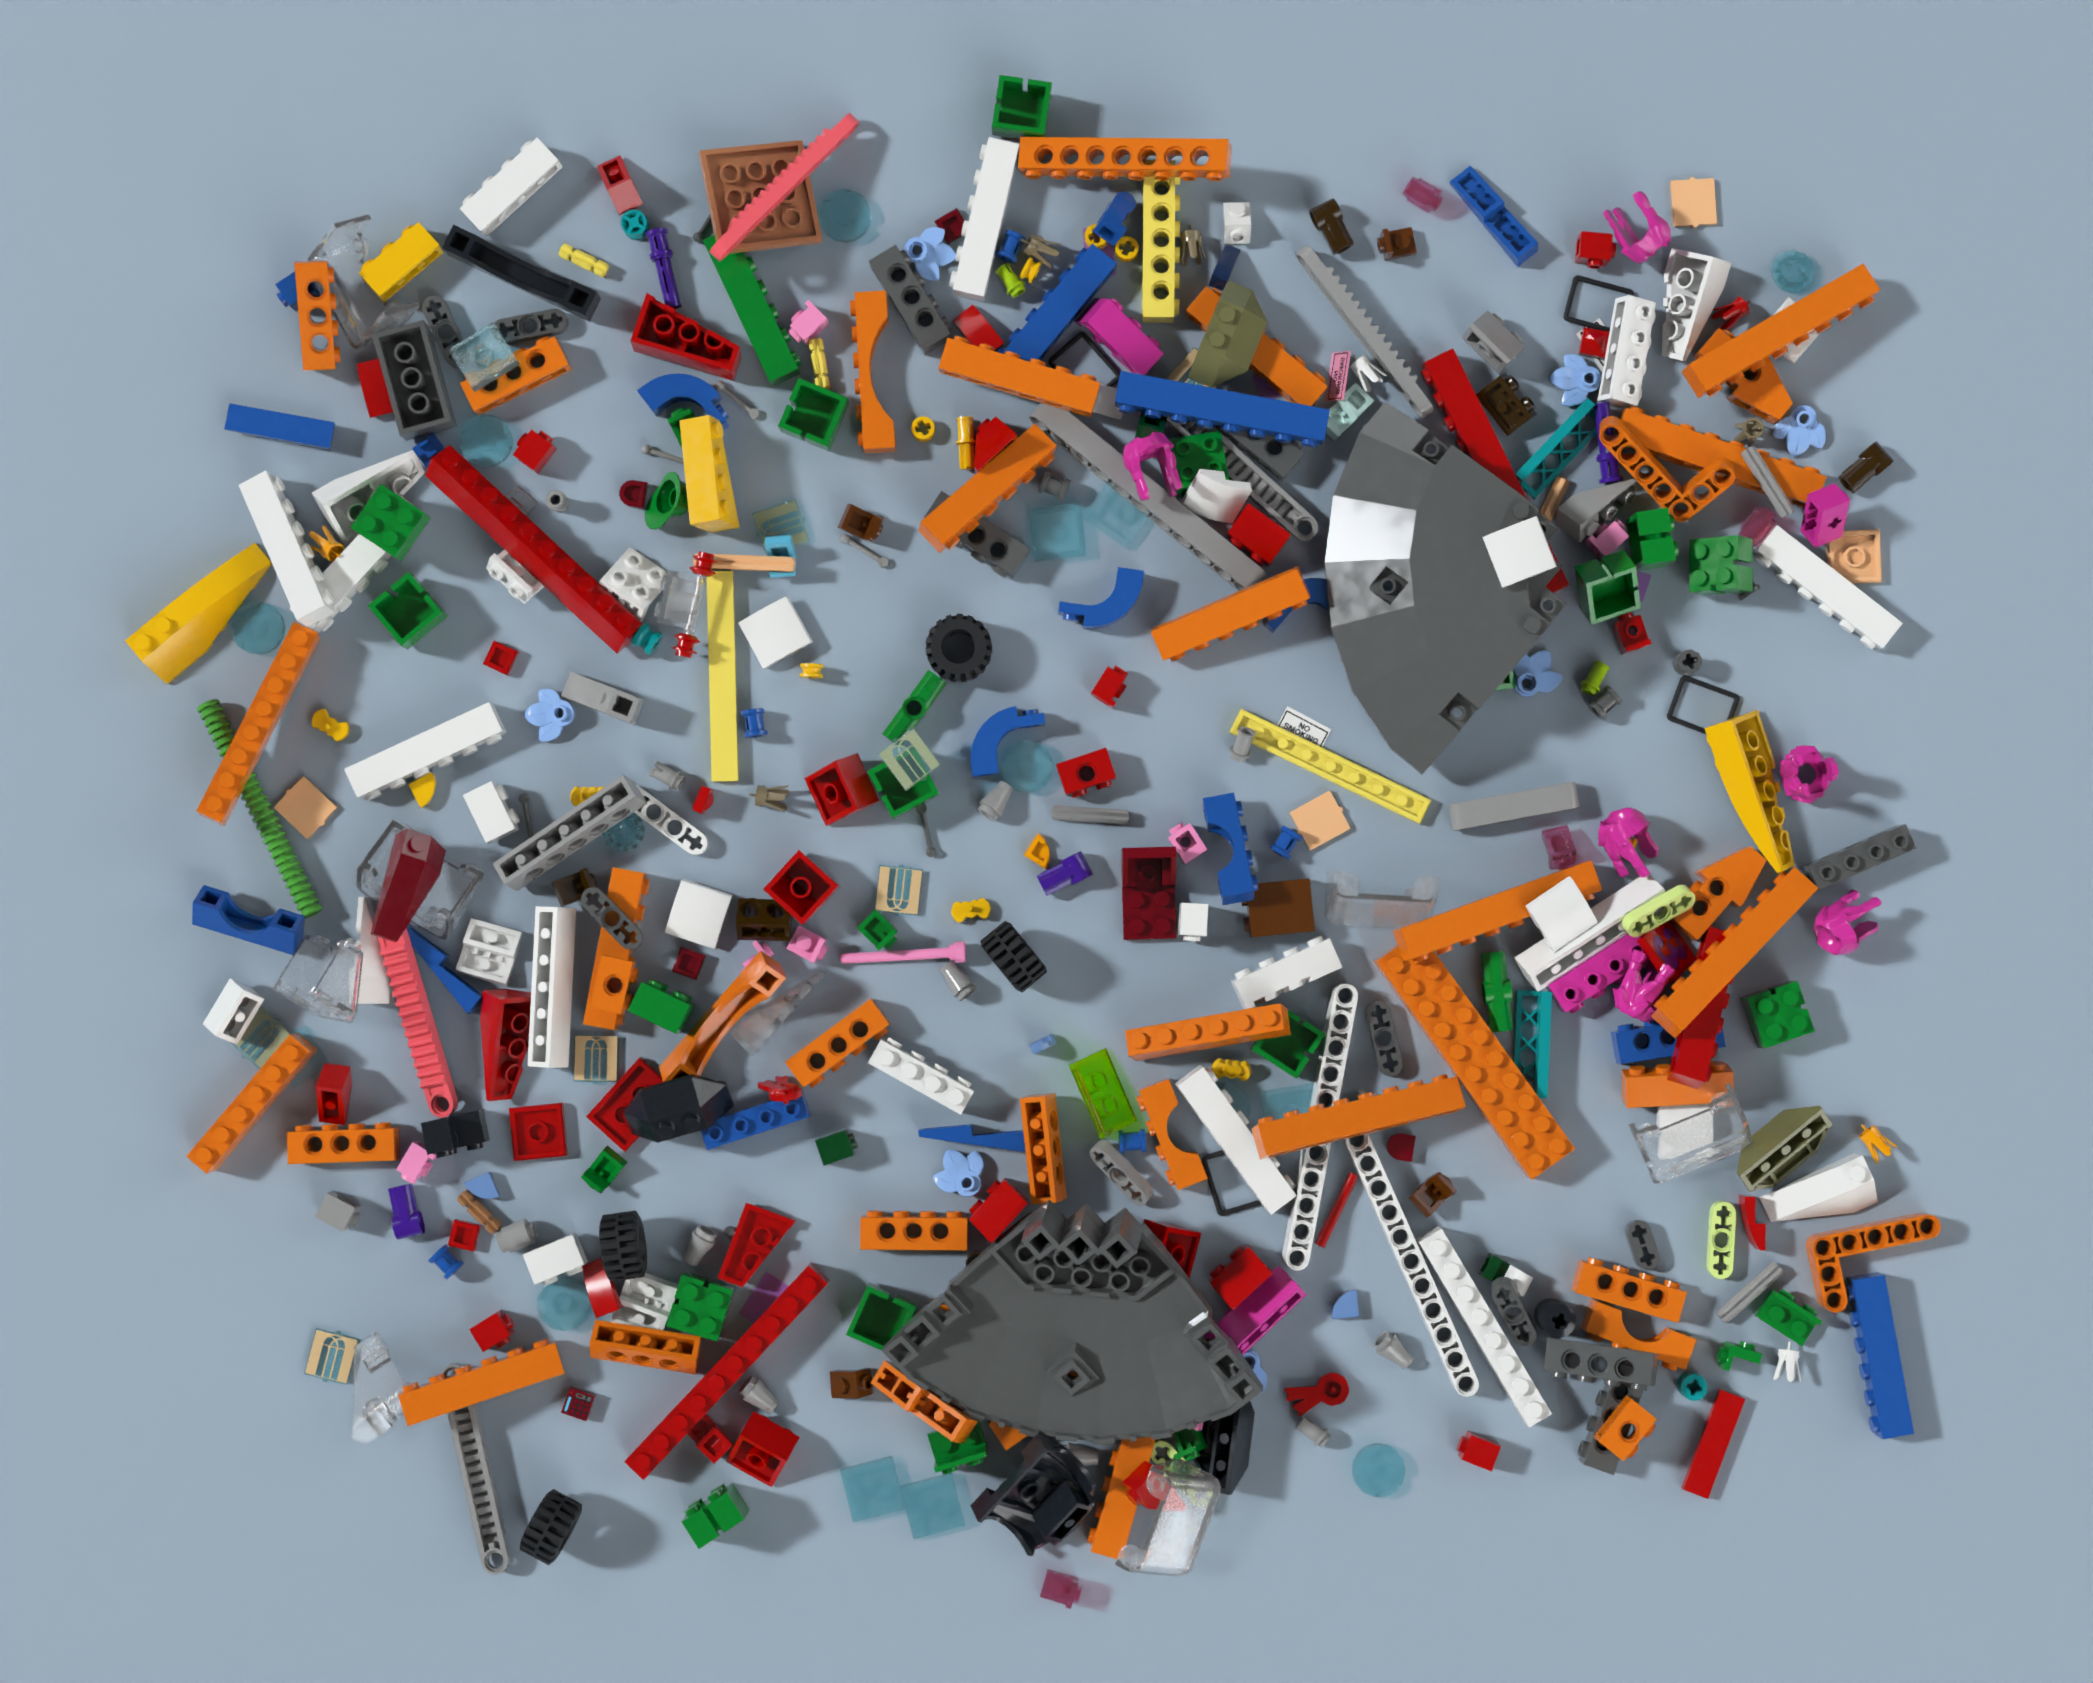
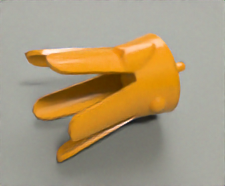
M323 526L322 529L328 541L316 532L310 531L309 536L321 547L317 548L309 545L312 550L320 553L330 562L340 557L344 547L334 539L326 526Z
M1861 1124L1864 1132L1858 1138L1867 1146L1876 1164L1879 1162V1156L1874 1145L1886 1156L1891 1155V1147L1888 1143L1896 1148L1898 1147L1883 1136L1876 1125L1866 1129Z

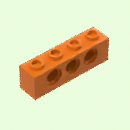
M328 260L295 261L303 371L336 369V363L341 362L340 346H334V336H339L338 320H332V309H337L336 294L330 293L329 284L334 283L333 266L328 267ZM313 281L320 282L324 287V291L321 295H312L308 290V285ZM315 308H320L325 312L326 318L322 322H315L312 320L310 312ZM317 335H323L327 338L328 345L323 349L316 348L312 342L313 338Z
M550 336L543 337L535 342V346L529 349L521 348L512 353L513 357L505 361L502 359L494 361L488 365L489 369L481 373L475 371L465 376V381L461 382L460 385L473 411L479 416L572 370L555 336L552 338ZM545 357L543 366L539 368L533 367L535 358ZM520 368V377L514 380L510 379L509 374L511 370ZM490 380H497L496 389L486 391V384Z
M871 998L786 1060L785 1063L803 1088L808 1084L813 1088L825 1079L822 1074L827 1070L831 1069L835 1072L846 1064L844 1058L850 1053L856 1056L867 1048L865 1042L874 1037L877 1041L889 1031L886 1027L891 1023ZM859 1021L866 1023L868 1026V1033L864 1037H859L854 1033V1025ZM841 1037L846 1041L847 1047L844 1052L839 1053L833 1049L832 1043L835 1038ZM815 1053H820L825 1058V1064L822 1068H815L811 1063V1057Z
M1056 1093L1034 1094L1020 1098L1031 1205L1044 1204L1048 1200L1052 1203L1060 1202L1067 1199Z
M391 1122L375 1123V1128H365V1123L348 1124V1129H338V1124L322 1125V1130H312V1125L295 1126V1131L287 1132L288 1164L400 1159L399 1127H391ZM367 1135H372L376 1140V1145L373 1149H369L365 1145ZM315 1136L322 1140L323 1145L320 1151L315 1150L312 1146V1140ZM341 1136H345L349 1140V1147L346 1150L341 1149L338 1144Z
M870 1210L867 1211V1215L861 1216L860 1250L967 1251L968 1216H962V1211H947L946 1216H936V1211H920V1216H909V1211H893V1215H883V1211ZM891 1223L895 1227V1234L891 1237L884 1236L880 1230L881 1225ZM911 1223L919 1224L922 1228L921 1235L918 1237L910 1236L907 1232V1226ZM936 1224H945L948 1227L949 1233L945 1237L936 1236L933 1230Z
M1588 1257L1587 1261L1579 1260L1571 1288L1573 1292L1679 1323L1687 1294L1686 1291L1680 1289L1681 1284L1666 1279L1664 1284L1654 1281L1655 1276L1639 1272L1638 1276L1628 1274V1268L1615 1264L1613 1269L1603 1266L1604 1261ZM1603 1274H1608L1610 1278L1608 1286L1600 1288L1598 1285L1599 1277ZM1628 1282H1634L1635 1291L1631 1295H1625L1624 1286ZM1655 1289H1659L1661 1293L1659 1301L1651 1303L1649 1299L1650 1293Z
M595 1320L590 1339V1358L696 1375L701 1351L700 1336Z

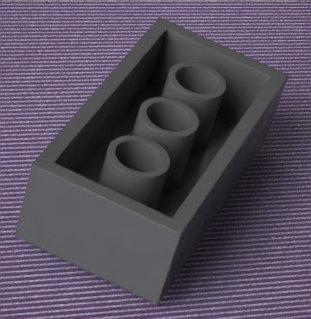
M424 320L372 334L399 435L408 441L457 427L430 326Z

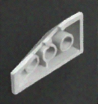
M1671 248L1664 272V283H1667L1666 298H1663V307L1666 308V321L1662 326V356L1686 362L1724 289L1731 266L1730 262L1712 256Z
M411 450L337 478L312 492V495L323 515L343 545L346 546L359 535L350 527L380 484L395 494L399 493L403 496L425 472L415 452Z
M370 897L358 898L356 931L357 934L361 935L360 940H357L356 944H354V954L356 955L358 966L352 968L351 1004L395 1003V997L392 995L393 987L389 985L390 977L386 975L387 967L383 965L384 957L380 955L381 947L378 937L371 935L375 912Z
M1855 1153L1758 1197L1770 1222L1855 1213L1878 1202L1874 1178L1863 1155Z

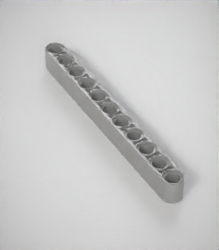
M1040 403L1029 416L1030 421L1036 424L1049 438L1235 589L1240 591L1268 578L1267 573L1259 565L1175 497H1169L1168 492L1143 471L1142 474L1148 487L1150 498L1149 500L1141 501L1131 473L1124 466L1123 455L1069 411Z

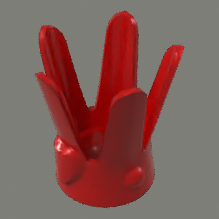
M1737 297L1730 304L1714 308L1713 310L1720 311L1714 313L1711 318L1718 319L1722 317L1724 320H1727L1720 329L1722 331L1726 329L1729 331L1741 318L1750 314L1748 304L1751 301L1746 302L1742 297Z

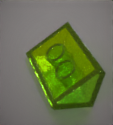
M1106 1048L1068 1064L1100 1139L1137 1121Z

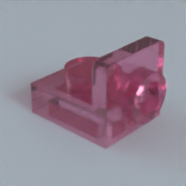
M1568 825L1542 830L1541 836L1549 858V869L1557 868L1562 870L1575 864L1576 849Z
M1047 1569L1040 1597L1065 1604V1608L1071 1609L1073 1602L1078 1603L1082 1587H1078V1578Z

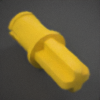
M970 416L957 418L958 441H956V445L959 446V467L962 470L974 469V445H976V440H974L973 432L974 418Z

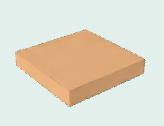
M1880 529L1843 531L1841 538L1826 543V563L1852 584L1882 582Z

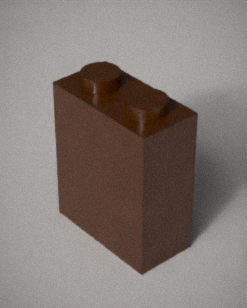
M1310 878L1258 883V890L1254 891V900L1241 902L1242 906H1247V917H1243L1244 932H1249L1250 937L1315 931Z

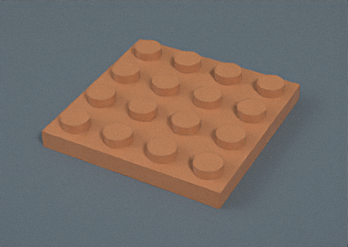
M802 140L699 151L698 155L716 242L728 231L732 218H737L738 213L744 211L745 206L751 204L753 198L758 197L761 190L765 191L768 183L772 184L775 176L779 177L783 169L786 170L790 162L793 163L797 155H801L804 149ZM810 176L730 253L820 244L823 239Z

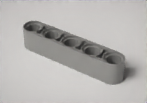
M1574 781L1450 804L1448 808L1452 829L1456 831L1580 808Z

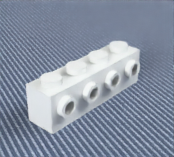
M538 138L534 141L529 140L521 147V152L514 159L510 158L501 166L502 170L499 173L488 177L476 194L472 193L463 200V206L460 207V210L485 237L493 232L562 168L559 160Z
M1632 295L1615 299L1598 402H1610V405L1621 408L1638 406L1642 397V380L1647 369L1646 357L1651 345L1652 324L1656 318V302Z
M888 1037L887 1041L884 1039L880 1040L868 1062L869 1064L960 1115L962 1114L975 1091L970 1088L971 1082L960 1076L957 1079L947 1075L949 1070L937 1063L932 1067L924 1062L926 1057L913 1050L910 1054L901 1049V1043Z

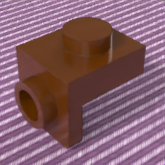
M847 504L837 528L864 541L873 542L881 534L883 517L873 515L852 504Z
M1437 1172L1428 1177L1409 1199L1427 1218L1447 1198L1454 1195L1457 1190L1453 1187L1448 1177L1441 1172Z
M871 1368L830 1371L832 1398H861L871 1395L873 1393Z

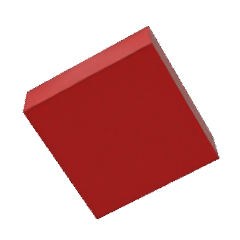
M493 641L483 665L508 676L519 652Z
M454 1219L448 1246L474 1252L481 1225Z

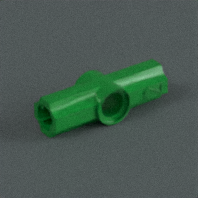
M928 670L910 696L904 700L902 707L882 735L895 743L915 729L947 683ZM912 702H918L922 706L921 712L916 716H912L907 712V707Z
M1505 951L1481 953L1484 981H1482V996L1484 1004L1487 1005L1489 1028L1492 1032L1513 1030L1510 1002H1512V987L1510 979L1507 978Z

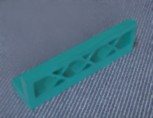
M1587 398L1515 474L1522 489L1533 499L1551 483L1597 434L1596 427L1592 431H1581V419L1586 414L1595 421V411L1592 409L1595 404ZM1577 425V431H1571ZM1577 435V447L1574 450H1563V438L1565 436ZM1581 435H1588V436L1581 442ZM1559 444V450H1553ZM1551 454H1559V466L1556 469H1545V457ZM1563 454H1570V455L1563 461ZM1541 463V469H1535ZM1530 473H1541V485L1536 491L1524 481ZM1545 473H1552L1547 479H1545Z
M1516 990L1513 1062L1518 1069L1519 1065L1524 1069L1521 1072L1522 1075L1527 1072L1534 1080L1533 1090L1539 1098H1548L1552 992ZM1522 996H1537L1538 1008H1535L1528 1014L1522 1007ZM1523 1013L1526 1016V1018L1521 1021V1015ZM1535 1013H1536V1022H1535V1021L1533 1020V1018H1532V1016H1533ZM1530 1020L1536 1027V1034L1527 1041L1521 1034V1026ZM1520 1038L1525 1042V1044L1521 1048ZM1534 1040H1535V1048L1530 1044V1043L1533 1042ZM1527 1046L1535 1053V1059L1528 1067L1520 1061V1052ZM1533 1066L1534 1075L1529 1071Z

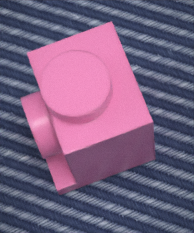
M809 300L805 303L807 309L805 311H798L792 317V324L787 331L797 343L802 341L806 346L809 344L810 339L815 338L829 324L827 318Z
M1616 519L1609 526L1605 522L1595 531L1594 534L1597 537L1595 538L1591 535L1584 543L1602 561L1601 557L1612 553L1629 535L1626 533L1627 528Z
M1181 822L1169 830L1171 836L1167 839L1172 846H1176V853L1184 865L1207 850L1190 823L1184 826ZM1181 838H1189L1190 845L1183 847L1180 844Z
M417 1140L411 1143L396 1170L402 1173L401 1178L415 1184L421 1176L424 1178L427 1176L433 1166V1163L430 1162L431 1159L437 1158L435 1153L427 1155L425 1144Z

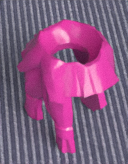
M1642 191L1633 194L1636 204L1647 218L1649 225L1648 231L1641 240H1638L1620 208L1616 207L1612 212L1608 209L1603 212L1609 225L1614 230L1618 244L1623 248L1621 252L1633 262L1639 264L1654 256L1656 251L1662 246L1668 247L1671 241V230L1668 223L1657 215L1654 207H1651L1646 194Z
M1159 431L1152 432L1150 436L1144 438L1136 437L1124 447V466L1131 473L1141 501L1149 500L1150 498L1140 466V462L1147 459H1158L1169 497L1176 496V490L1182 488L1176 469L1175 454L1171 450L1174 445Z
M1796 746V749L1790 750V753L1785 755V760H1782L1780 765V775L1786 795L1791 796L1794 800L1808 804L1823 797L1830 781L1836 780L1839 774L1835 760L1833 758L1825 759L1815 746ZM1808 764L1813 768L1815 779L1812 783H1801L1797 777L1799 766Z
M1627 807L1611 812L1604 821H1600V828L1598 829V846H1603L1620 877H1625L1629 874L1621 857L1631 862L1639 877L1644 878L1650 874L1629 841L1632 836L1638 839L1640 851L1647 858H1654L1659 854V847L1653 842L1647 831L1650 822H1648L1642 812L1635 808Z
M1851 889L1846 895H1843L1830 906H1822L1816 916L1813 927L1817 944L1823 950L1834 955L1852 953L1859 947L1861 940L1878 930V923L1866 921L1859 923L1854 929L1849 923L1873 908L1882 904L1881 900L1878 897H1874L1860 906L1848 907L1852 901L1860 897L1859 892Z
M1634 949L1629 969L1624 976L1621 986L1619 988H1612L1615 1007L1632 1018L1650 1023L1654 1020L1651 1015L1657 1010L1653 1005L1660 999L1663 989L1674 975L1675 969L1668 964H1662L1660 972H1658L1651 963L1647 966L1646 977L1642 982L1640 971L1642 964L1647 958V954Z

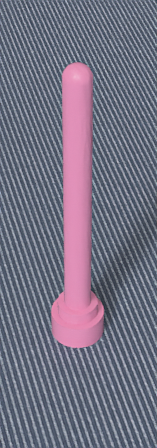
M965 941L954 942V945H949L947 948L843 953L840 955L839 961L842 964L950 958V961L955 960V963L966 962Z

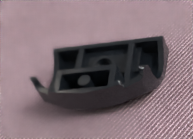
M1037 1434L1021 1451L1025 1460L1000 1484L999 1488L996 1491L986 1488L970 1505L978 1522L982 1523L984 1520L993 1519L1006 1526L1019 1540L1028 1556H1033L1036 1549L1049 1542L1055 1546L1074 1531L1095 1504L1093 1495L1097 1488L1088 1470L1069 1449L1057 1441Z

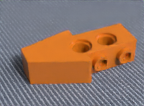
M1718 328L1693 357L1697 360L1735 338L1734 335L1727 330L1722 331ZM1770 358L1765 360L1766 364L1763 367L1752 372L1753 380L1743 377L1732 385L1729 381L1725 384L1733 390L1726 399L1774 424L1781 419L1793 403Z
M1748 846L1695 871V874L1702 881H1695L1689 889L1695 894V902L1700 901L1703 904L1704 910L1698 916L1691 907L1670 921L1691 940H1698L1729 903L1733 907H1741L1767 860L1754 848ZM1713 881H1717L1721 886V891L1718 895H1713L1710 891V884Z
M884 1360L871 1381V1384L904 1410L912 1412L952 1442L964 1444L978 1422L975 1418L963 1414L964 1410L951 1402L947 1404L942 1401L940 1395L930 1389L926 1391L908 1380L891 1361Z

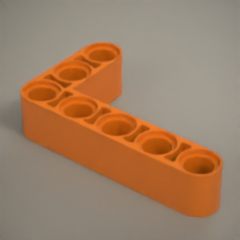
M1607 416L1600 422L1599 438L1602 444L1661 508H1668L1669 514H1672L1674 517V521L1685 522L1734 483V465L1728 458L1722 457L1711 462L1681 486L1618 417ZM1609 427H1614L1618 430L1617 434L1611 436L1607 435L1604 431ZM1626 446H1631L1636 450L1632 454H1625L1622 452V449ZM1644 465H1649L1653 468L1649 473H1642L1639 469ZM1720 469L1729 471V474L1725 477H1718L1715 473ZM1661 484L1670 486V489L1665 492H1661L1656 488ZM1699 486L1708 488V491L1703 494L1696 493L1694 490ZM1678 503H1685L1687 505L1684 510H1676L1674 506Z
M1914 1213L1811 1235L1807 1239L1806 1250L1818 1304L1833 1313L1841 1312L1847 1306V1294L1839 1257L1932 1239L1941 1230L1939 1220L1930 1214ZM1924 1219H1928L1930 1227L1926 1232H1922L1920 1224ZM1902 1224L1904 1232L1901 1237L1897 1238L1894 1234L1895 1227ZM1875 1229L1878 1233V1238L1875 1242L1870 1243L1868 1239L1869 1232ZM1846 1235H1850L1852 1238V1243L1848 1248H1844L1842 1245V1240ZM1824 1240L1826 1249L1818 1254L1816 1245L1819 1241ZM1829 1266L1832 1274L1828 1279L1824 1280L1822 1278V1270ZM1835 1292L1837 1301L1834 1305L1829 1306L1827 1298L1831 1293Z

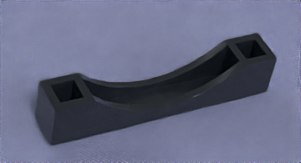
M456 225L452 226L442 247L448 256L586 321H591L601 300L596 291L523 261Z

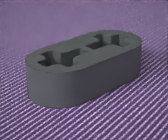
M1633 1220L1628 1223L1625 1229L1633 1260L1640 1268L1652 1270L1659 1264L1660 1257L1651 1228L1644 1221ZM1636 1225L1639 1228L1645 1229V1232L1641 1233L1642 1243H1640L1637 1236H1632ZM1642 1247H1645L1647 1253L1653 1254V1257L1649 1259V1264L1640 1261V1258L1644 1256Z

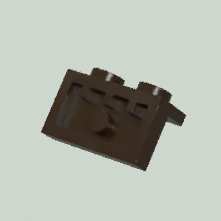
M1504 373L1478 392L1476 396L1504 433L1509 436L1528 420L1535 417L1537 413L1534 410L1536 408L1534 402L1528 396L1524 397L1519 391L1520 385L1512 375L1508 376Z

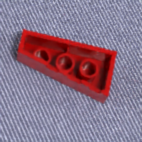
M646 293L630 340L633 351L734 381L742 358L740 347L712 330H707L695 320L683 316L671 306L664 305L656 300L655 297Z

